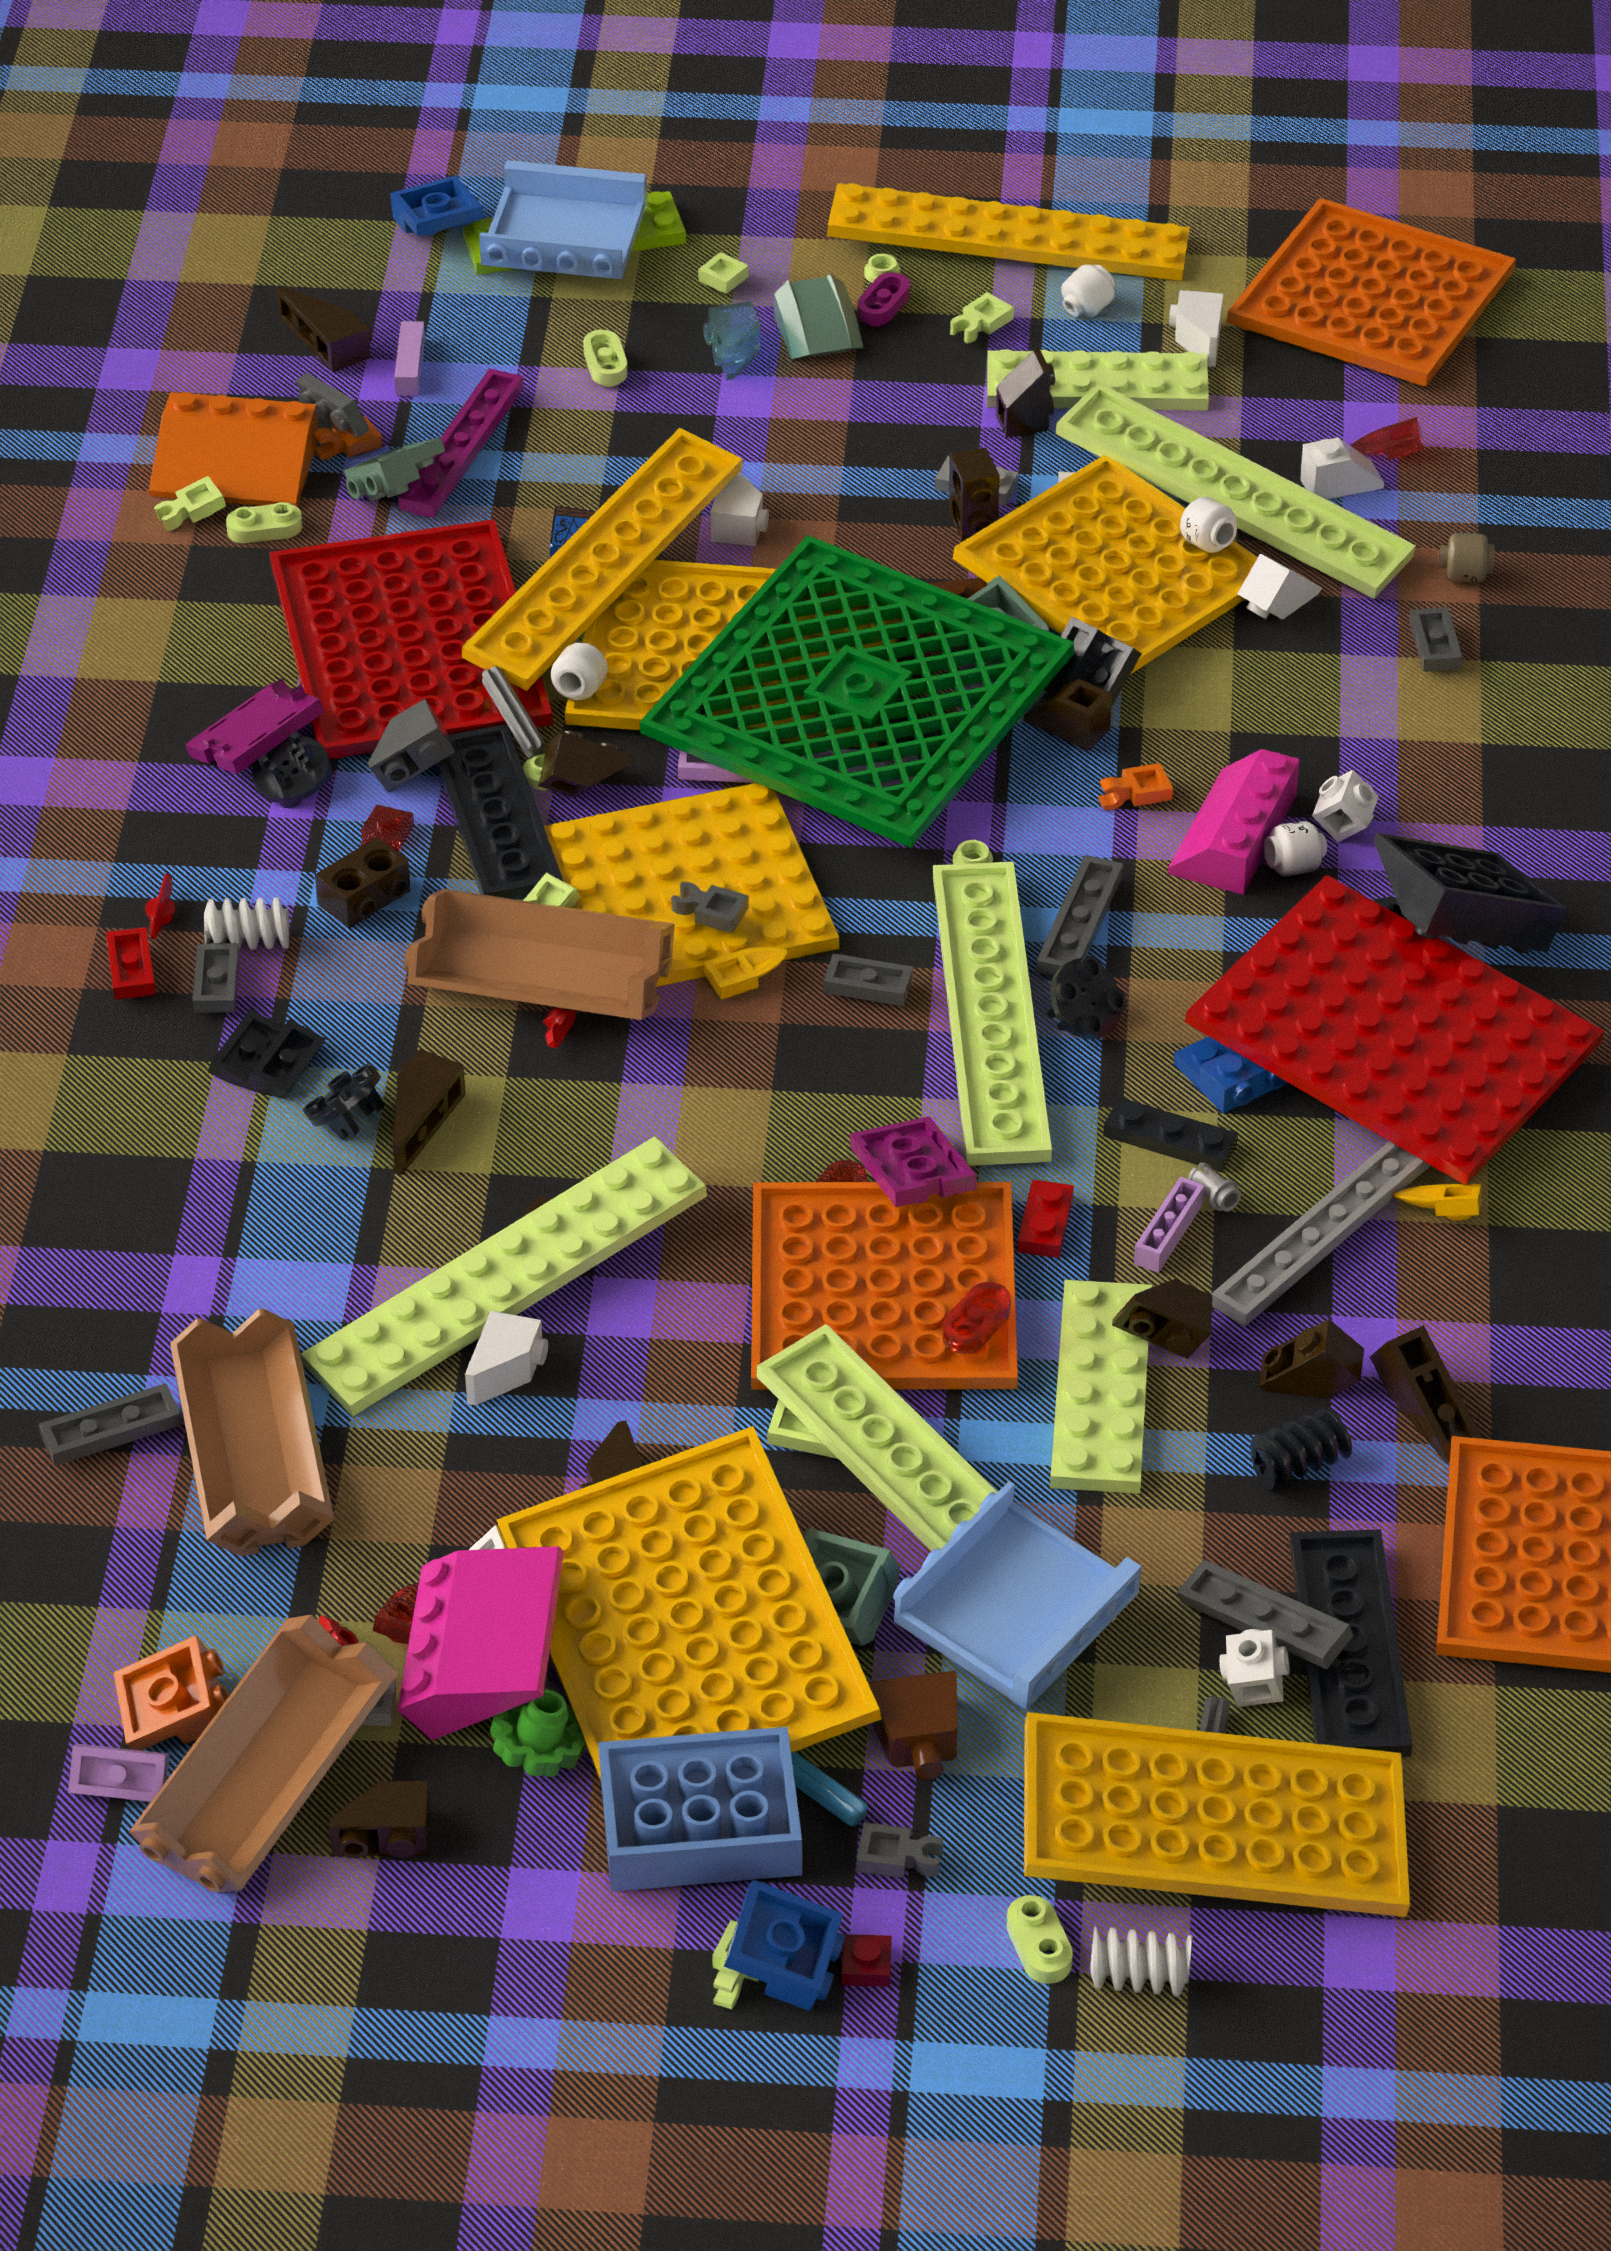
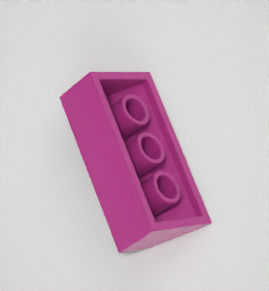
M1261 749L1223 768L1168 867V874L1244 895L1265 856V839L1270 835L1274 827L1282 824L1297 795L1300 759Z

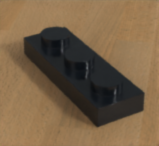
M1121 1097L1118 1098L1105 1121L1103 1137L1195 1165L1205 1162L1218 1172H1223L1238 1141L1237 1132Z

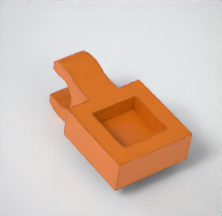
M363 416L370 430L359 438L347 431L341 432L335 425L332 426V431L329 428L316 430L314 437L323 445L315 447L314 452L321 460L330 459L342 452H345L350 458L382 448V435L367 417Z
M1160 763L1126 768L1122 770L1121 778L1107 777L1100 780V785L1107 795L1098 796V800L1103 810L1117 809L1128 799H1131L1134 806L1171 801L1173 787Z

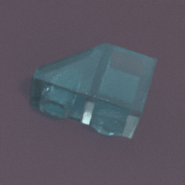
M751 301L709 307V323H704L705 341L707 345H713L712 354L715 366H721L726 380L734 379L760 352V321Z

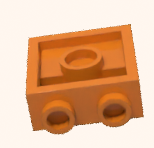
M197 1635L113 1672L125 1740L131 1750L142 1751L175 1735L184 1744L198 1739L228 1699L229 1695L222 1684H218L217 1679L218 1676L225 1673L223 1662L218 1652L214 1648L208 1650Z

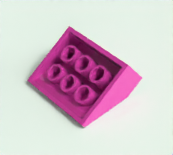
M559 1546L460 1550L439 1559H434L422 1566L397 1710L432 1741L543 1696L564 1551Z

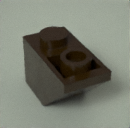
M1040 349L1033 350L996 387V417L1006 438L1049 431V415L1054 414V402L1050 393V386L1055 385V372L1053 365L1046 363Z
M1077 679L1045 693L1023 715V721L1086 750H1090L1111 729L1112 693Z
M561 731L547 743L538 786L576 798L621 773L633 763L634 755L622 752V748L615 744H598L586 740L585 735L576 731Z
M1173 1279L1136 1293L1112 1319V1326L1188 1359L1211 1335L1213 1295Z
M1328 1319L1313 1328L1305 1329L1298 1336L1279 1346H1273L1264 1353L1259 1387L1266 1392L1329 1398L1361 1381L1364 1348Z
M380 1781L329 1820L332 1856H347L350 1858L363 1856H395L398 1858L428 1856L430 1825L428 1781Z

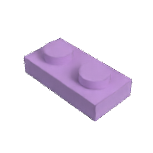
M75 1744L72 1749L68 1793L151 1802L167 1781L170 1754Z

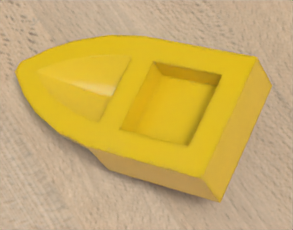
M752 947L705 961L704 975L722 1000L758 988V978L775 969L784 960L788 951L777 947Z
M1481 1184L1425 1185L1394 1192L1393 1197L1417 1207L1435 1209L1436 1216H1446L1450 1220L1461 1221L1471 1218L1472 1215H1479L1482 1203Z

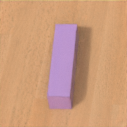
M401 321L394 376L396 396H419L425 345L424 322Z
M1181 1176L1179 1177L1136 1243L1135 1265L1157 1273L1160 1272L1202 1207L1205 1185Z

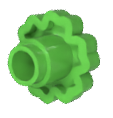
M544 1689L542 1697L494 1715L490 1727V1734L495 1738L494 1752L502 1757L503 1762L510 1767L523 1765L526 1773L531 1776L543 1775L554 1777L559 1773L560 1767L566 1769L576 1767L586 1745L572 1709L566 1705L565 1699L559 1693L549 1689Z

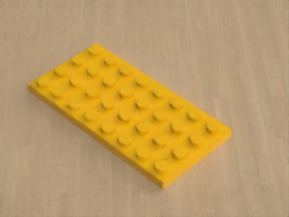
M1027 1712L1024 1736V1876L1406 1917L1410 1908L1402 1756L1401 1753Z

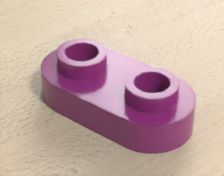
M885 273L878 276L857 301V316L859 320L872 327H879L888 323L909 300L910 280L900 273Z

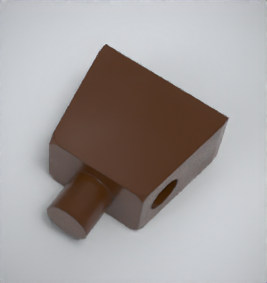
M956 1670L868 1682L881 1713V1720L873 1722L872 1725L890 1765L896 1768L914 1765L915 1774L921 1780H932L939 1777L944 1770L942 1761H950L957 1757Z

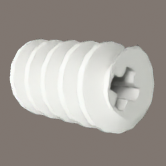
M262 897L257 899L254 909L249 908L246 898H241L238 910L233 909L229 898H225L221 910H217L213 899H208L204 912L205 944H210L211 939H213L214 944L226 943L227 939H229L230 943H238L240 949L245 938L249 948L256 950L259 940L262 938L265 947L272 949L278 937L282 948H289L288 907L283 909L279 897H274L270 909H266Z
M1095 1926L1091 1956V1976L1095 1989H1101L1107 1976H1111L1115 1991H1120L1126 1979L1130 1978L1134 1992L1140 1993L1147 1979L1150 1980L1154 1994L1159 1995L1165 1982L1168 1981L1170 1982L1173 1996L1179 1997L1185 1983L1189 1982L1192 1935H1188L1183 1947L1178 1948L1174 1933H1169L1163 1946H1159L1155 1931H1149L1144 1943L1139 1944L1135 1929H1130L1123 1943L1119 1941L1117 1930L1113 1927H1110L1105 1940H1100L1097 1927Z

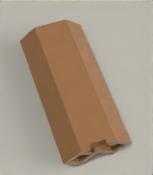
M441 889L429 895L428 899L424 902L422 921L426 923L425 936L411 943L404 958V968L408 971L407 984L643 1020L656 1011L660 999L658 993H655L657 981L660 976H668L672 964L675 923Z
M263 1308L253 1313L233 1333L202 1318H198L170 1343L206 1540L240 1556L259 1553L258 1546L286 1542L287 1548L305 1546L334 1520L294 1323Z
M312 1615L286 1619L130 1829L129 1833L140 1843L139 1848L141 1852L150 1860L167 1866L212 1892L242 1890L398 1673L367 1642L342 1646Z

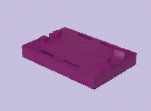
M282 677L277 682H272L185 745L191 758L207 764L216 760L218 768L238 774L289 738V735L294 731L300 730L325 711L320 698L305 694L302 684L291 690Z
M930 1116L850 1133V1147L895 1207L922 1203L928 1200V1195L937 1193L941 1198H945L950 1195L977 1190L975 1172Z

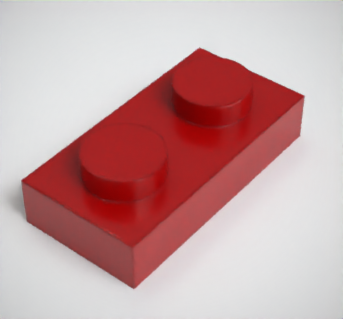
M147 928L105 932L114 999L156 995Z
M1032 1179L1017 1240V1252L1060 1258L1074 1199V1185Z

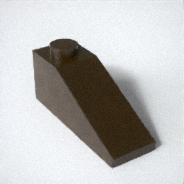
M285 286L276 288L279 318L332 373L371 358L369 343L372 341L371 330L365 321H361L351 310Z
M422 1049L418 1050L409 1063L406 1062L401 1066L397 1075L398 1087L392 1143L395 1173L400 1175L404 1174L466 1095L464 1065Z
M1424 1325L1387 1341L1370 1356L1389 1396L1445 1463L1450 1461L1452 1436L1483 1439Z

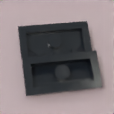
M1071 617L1060 637L1074 642V654L1046 686L1044 691L1048 693L1072 681L1081 679L1112 693L1113 706L1142 653L1106 635L1099 629Z
M250 1009L211 1061L208 1073L233 1085L260 1094L286 1097L322 1048L326 1038L291 1019L282 1027Z

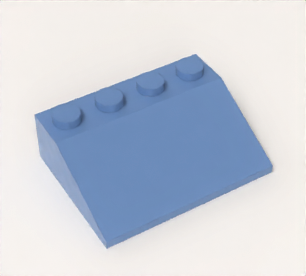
M788 1727L598 1742L611 1892L802 1875V1835Z

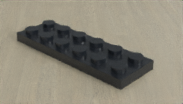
M507 724L448 735L455 753L436 763V767L480 894L516 900L526 898L546 873L563 881Z
M1381 1529L1290 1532L1289 1547L1296 1601L1349 1624L1354 1635L1328 1669L1304 1659L1315 1744L1401 1753L1402 1757H1411L1412 1739Z

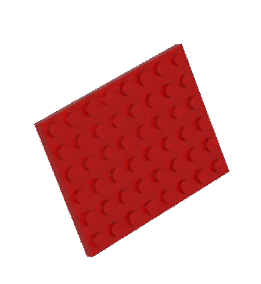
M495 519L270 552L271 567L300 683L305 694L320 698L325 711L310 723L315 741L321 743L328 753L329 759L373 753L390 720L423 699L428 702L441 720L448 735L507 724L482 683V672L485 669L462 658V646L516 593ZM542 676L527 691L510 683L536 728L553 725V714Z
M1326 875L1186 1011L1185 1023L1462 1184L1467 1185L1602 1043L1604 1030L1440 938L1432 940L1421 936L1414 930L1415 925L1412 922Z

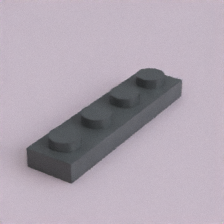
M1084 855L1038 956L1037 973L1054 976L1058 968L1070 960L1087 957L1123 876V863Z
M1203 1559L1177 1591L1182 1604L1241 1631L1249 1629L1272 1630L1279 1647L1285 1646L1287 1652L1325 1669H1328L1354 1636L1349 1624Z

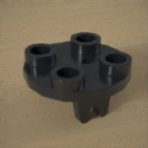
M294 731L289 735V738L255 761L252 768L253 783L261 796L272 802H279L284 808H293L299 805L303 799L316 793L333 775L328 753L321 743L309 737H300L297 731Z
M1087 956L1070 960L1058 968L1052 978L1050 990L1052 1007L1047 1011L1049 1017L1057 1016L1060 1021L1057 1024L1059 1030H1068L1071 1034L1085 1040L1099 1039L1114 1030L1120 1020L1121 1012L1127 1006V999L1124 992L1119 989L1112 974L1102 966L1101 962L1094 956Z
M371 1063L363 1065L352 1075L348 1071L342 1072L329 1082L328 1087L331 1091L326 1096L315 1098L302 1111L314 1126L327 1123L340 1139L345 1140L349 1135L354 1137L360 1130L350 1115L353 1111L352 1107L358 1104L367 1115H370L374 1110L379 1112L385 1106L375 1089L381 1076Z

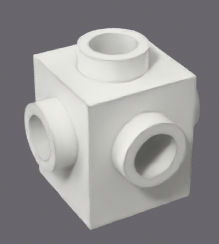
M1351 770L1340 777L1333 776L1323 783L1319 789L1320 796L1312 816L1337 842H1340L1368 827L1374 817L1373 811L1379 796L1367 782H1364L1354 770Z
M1249 1629L1241 1634L1227 1635V1654L1220 1655V1670L1223 1682H1228L1237 1707L1284 1701L1282 1675L1289 1674L1290 1672L1289 1658L1286 1647L1278 1646L1273 1631Z

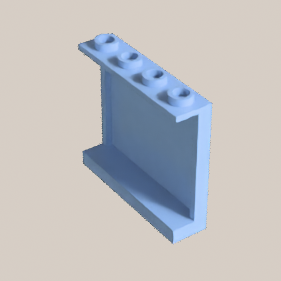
M507 160L504 167L505 188L489 232H480L479 235L481 265L622 280L647 206L646 174Z
M1008 1481L997 1493L992 1492L984 1499L979 1511L969 1521L964 1520L955 1528L951 1539L940 1550L936 1548L927 1556L922 1568L912 1578L906 1577L902 1580L893 1596L895 1601L894 1622L1027 1710L1138 1595L1142 1566L1126 1557L1116 1568L1013 1502L1015 1484Z

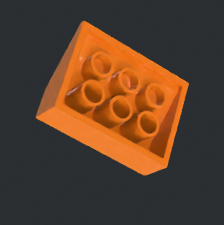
M170 392L162 414L149 496L177 499L176 491L209 476L223 495L225 503L263 506L287 502L297 507L315 454L314 448L318 445V440L314 437V432L318 430L316 404L297 401H272L261 398H237L225 395H202L189 392Z

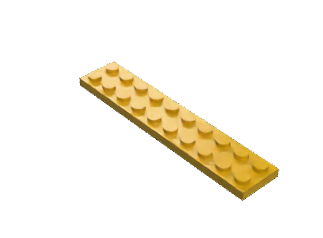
M837 183L828 222L827 237L1079 268L1082 265H1100L1112 273L1182 281L1190 227L1178 226L1172 223L1144 222L1139 219L1112 218L1101 214H1080L1068 210L1056 211L1040 209L1034 206L1008 205L997 201L985 202L969 200L963 197L937 196L925 192L913 193L897 191L892 188L865 187L854 183Z
M679 428L462 646V658L483 669H491L494 666L501 668L510 683L527 691L557 660L566 647L572 645L742 470L743 459Z

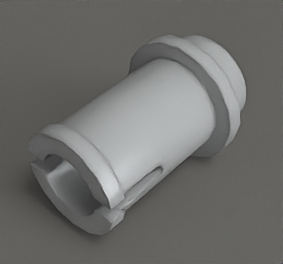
M1205 1162L1199 1163V1168L1205 1173L1201 1172L1196 1166L1193 1167L1188 1179L1205 1185L1204 1196L1210 1200L1212 1208L1217 1211L1223 1210L1227 1212L1237 1206L1241 1198V1192L1235 1181L1231 1179L1225 1180Z

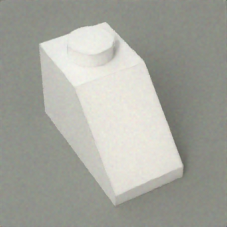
M1180 290L1178 305L1171 304L1169 326L1176 327L1175 342L1189 352L1207 354L1208 366L1216 367L1222 323L1223 293Z
M1340 438L1323 439L1303 444L1300 480L1305 489L1327 500L1384 489V481L1372 461Z
M740 472L715 497L711 509V541L756 547L760 532L767 531L769 511L763 509V493Z
M1260 553L1238 595L1250 601L1246 608L1257 615L1267 619L1271 613L1284 619L1317 596L1322 587Z
M490 1311L465 1373L467 1404L478 1405L531 1382L537 1365L544 1364L548 1352V1340L542 1338L541 1320Z

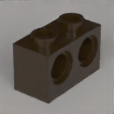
M986 447L950 454L949 516L962 541L996 522L999 518L1000 475Z
M376 837L315 874L317 905L349 929L411 891L409 861Z

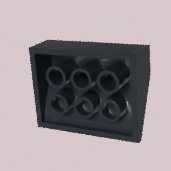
M1376 833L1374 843L1402 915L1415 925L1414 930L1418 934L1432 940H1436L1438 936L1448 937L1460 944L1476 941L1492 949H1498L1500 945L1508 946L1524 954H1528L1530 950L1548 952L1567 909L1499 853Z

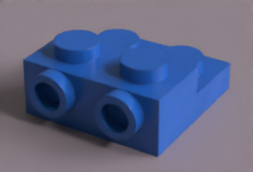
M456 175L390 193L393 219L406 234L411 232L415 233L417 237L431 236L440 230L455 226L464 227L473 221L484 219L483 206Z
M1209 1036L1174 1052V1065L1223 1114L1238 1106L1246 1105L1251 1100L1272 1090L1279 1089L1288 1083Z
M752 1879L743 1901L724 1967L766 1982L765 1995L810 2011L816 1999L824 2002L831 1987L834 1974L828 1972L827 1967L829 1961L836 1962L844 1943L845 1935L838 1933L843 1913Z

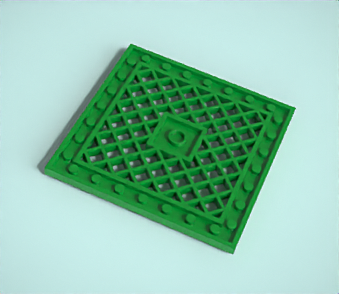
M807 535L640 721V733L912 848L1074 654V642ZM835 591L836 595L834 596H828L823 598L817 597V594L828 593ZM868 605L869 609L853 612L850 610L852 607ZM836 610L842 611V614L831 615L824 617L823 613ZM815 615V619L798 622L796 619L797 617ZM899 618L902 620L900 623L884 625L883 621ZM871 623L875 624L873 628L857 630L856 627ZM844 628H848L849 631L835 635H830L829 632ZM935 632L936 635L921 639L917 638L918 634ZM817 633L822 635V637L803 640L802 637ZM908 637L909 641L890 643L891 639ZM794 638L795 642L776 645L775 642ZM880 641L882 646L863 648L864 644ZM966 645L969 647V650L952 653L950 648ZM939 650L942 652V655L925 658L923 653ZM826 651L828 653V656L809 658V654ZM798 656L801 658V661L782 663V659ZM915 656L914 660L898 663L896 658ZM1002 659L1003 662L990 666H985L984 662ZM771 661L774 663L773 666L755 668V664ZM971 664L976 666L974 669L958 671L957 667ZM944 669L949 671L947 674L930 675V672ZM921 674L922 678L912 680V675ZM803 675L807 676L806 680H800L795 682L788 681V678ZM776 680L780 681L778 685L761 687L760 684ZM982 683L983 686L969 690L964 689L965 685ZM748 685L753 686V689L734 693L733 688ZM955 688L956 691L942 695L937 694L938 690ZM922 693H928L929 696L926 698L910 700L909 697L911 695H917ZM804 695V700L795 701L794 697ZM786 699L787 702L773 706L767 705V702ZM754 704L759 705L757 709L740 711L739 708ZM955 707H962L963 710L960 712H954L949 714H944L943 711L945 709ZM731 709L732 711L730 714L714 717L712 712ZM819 713L820 715L818 718L801 720L800 716ZM935 713L933 717L917 719L916 717L918 714ZM901 717L908 718V721L906 722H900L895 724L889 723L890 719H896ZM792 718L793 721L780 725L773 724V721ZM760 723H765L766 726L764 728H758L753 730H746L745 727ZM853 727L854 731L835 735L834 730ZM951 728H956V729L951 733L950 729H951ZM941 731L942 733L940 736L923 737L925 733ZM820 732L826 733L825 737H819L809 740L806 736L809 734H815ZM908 736H914L915 739L903 743H896L895 740ZM798 737L799 739L798 742L782 745L779 740ZM886 741L888 744L887 746L870 749L868 747V744ZM854 746H859L860 751H854L843 754L840 750ZM832 751L833 756L817 759L813 757V754ZM935 752L934 755L930 757L929 753ZM920 755L922 759L906 763L902 761V758ZM889 760L894 762V765L876 768L874 764ZM866 765L867 770L852 773L847 771V768ZM900 779L901 784L882 788V782Z

